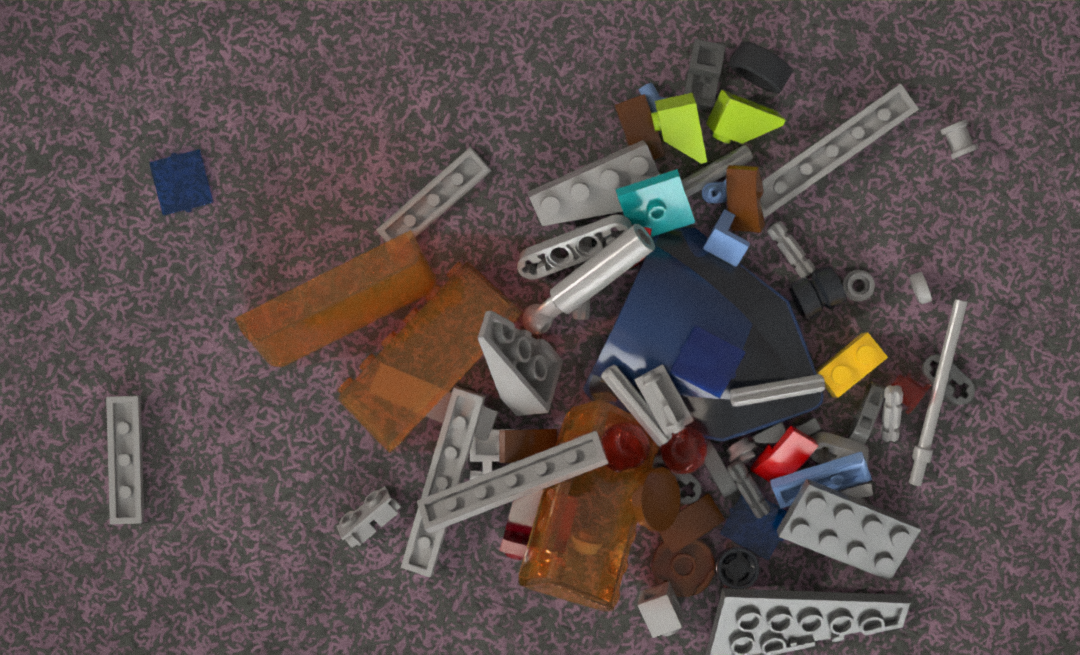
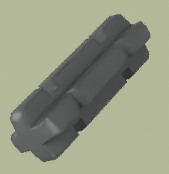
M736 460L729 464L727 470L746 502L750 505L749 507L755 517L762 518L764 515H767L771 509L750 473H748L744 463L741 460Z

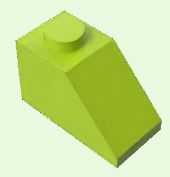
M721 90L706 125L714 132L712 135L714 138L730 144L731 140L743 144L783 126L786 119L774 109Z
M693 93L655 101L657 112L651 113L655 132L661 131L664 142L699 163H706L705 147Z

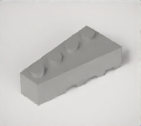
M642 140L529 191L528 196L541 225L547 226L623 212L615 189L658 176L660 173L647 144Z

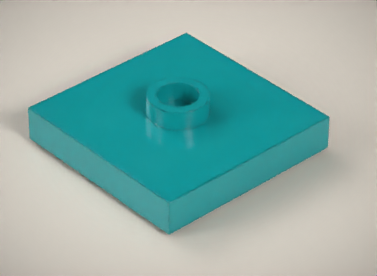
M678 169L615 189L624 216L631 221L632 226L639 224L642 227L652 228L651 237L696 223Z

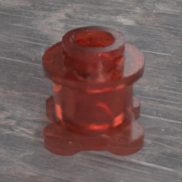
M910 373L906 377L899 374L891 385H899L902 388V403L908 407L905 411L907 415L913 411L931 387L928 383L925 387H922L910 378L912 375Z

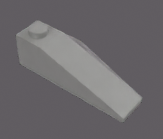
M486 311L478 335V341L500 398L516 416L549 413L563 359L547 341L531 337V332L519 330L508 319L493 311Z

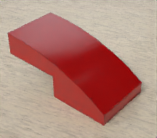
M791 425L774 447L768 444L750 467V470L770 482L772 479L794 473L813 454L819 445L816 440Z

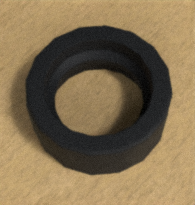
M747 41L740 43L729 62L731 69L745 80L766 91L778 94L783 90L793 72L791 66L783 59L767 49Z

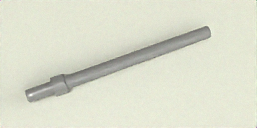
M954 300L919 444L914 446L912 454L914 463L909 483L915 486L922 485L926 465L931 462L933 454L931 445L967 306V301Z

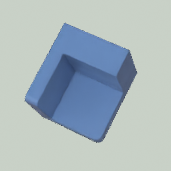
M724 209L703 249L737 267L750 243L728 231L735 215Z

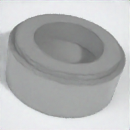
M920 271L910 275V283L918 303L922 305L931 302L932 297L923 273Z

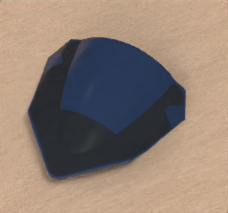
M678 228L654 236L655 250L644 258L618 318L582 389L606 419L640 425L602 379L601 374L608 367L616 365L644 398L634 379L663 364L694 420L685 425V429L678 433L718 441L739 437L810 412L822 404L824 395L822 391L749 405L732 406L730 401V390L817 375L789 301L741 263L736 267L704 250L703 247L708 237L696 228Z

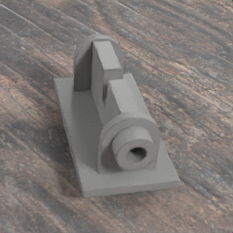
M663 364L634 379L665 436L672 432L676 434L685 429V425L694 421Z
M385 486L379 491L371 492L365 498L363 505L355 511H349L341 518L339 525L336 526L341 539H345L352 548L355 545H362L376 532V529L370 522L375 520L380 527H383L398 514L397 510L401 508V505L394 497L391 498Z

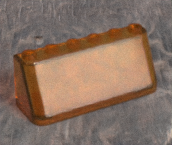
M409 230L236 317L235 320L242 334L268 364L274 367H284L430 294L436 287L437 277L413 230Z
M460 261L457 262L446 274L450 279L441 288L437 284L425 296V299L428 301L427 304L420 311L415 307L404 318L403 322L406 326L398 334L392 331L383 340L381 345L384 349L376 357L370 354L359 366L362 372L356 379L353 380L349 377L337 389L341 394L337 400L389 453L393 452L409 436L424 417L484 355L478 341V335L486 311H493L513 323L523 315V311L469 261L464 265Z
M600 399L574 406L568 411L563 420L556 446L597 431L609 464L543 489L518 580L521 586L532 591L606 612L614 611V607L619 600L622 577L628 567L629 551L636 537L637 520L632 505L633 490L638 489L640 483L636 482L638 476L645 469L652 467L660 446L653 441L632 414Z

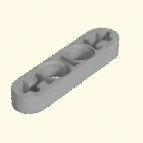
M612 215L528 247L519 255L518 273L526 279L534 280L589 260L620 236L616 231L612 232V228L616 227L618 231L623 230L624 233L632 227L631 221L623 215ZM583 237H592L597 241V245L590 248L585 247L580 243V240ZM560 247L566 249L569 255L565 258H557L551 251ZM527 260H530L532 263L538 262L537 267H534L532 264L526 265Z

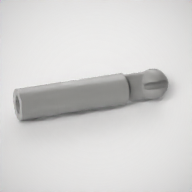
M634 224L551 288V297L545 302L528 306L522 317L524 328L533 334H543L550 329L553 319L560 313L571 314L655 250L654 241L649 233L639 224Z

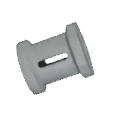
M967 119L940 130L942 135H946L952 149V159L979 149L978 144L973 143L967 129L969 124Z

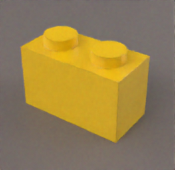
M868 332L861 333L815 371L823 376L825 388L830 395L838 398L888 357Z

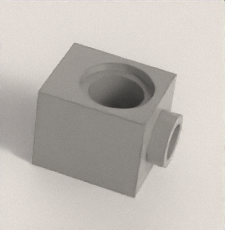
M670 581L640 591L637 605L653 638L660 635H673L682 628L684 611Z

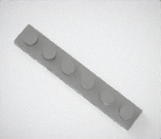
M899 84L762 181L764 193L760 199L764 218L918 111L919 108L902 84Z
M458 386L453 387L421 499L461 483L486 395ZM419 507L401 568L431 578L435 571L447 527L428 533L424 528Z
M594 431L417 501L425 530L428 533H432L609 464L601 438L598 432Z

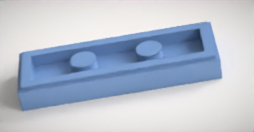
M861 451L772 479L770 482L781 509L792 505L806 479L839 491L871 481L872 478Z

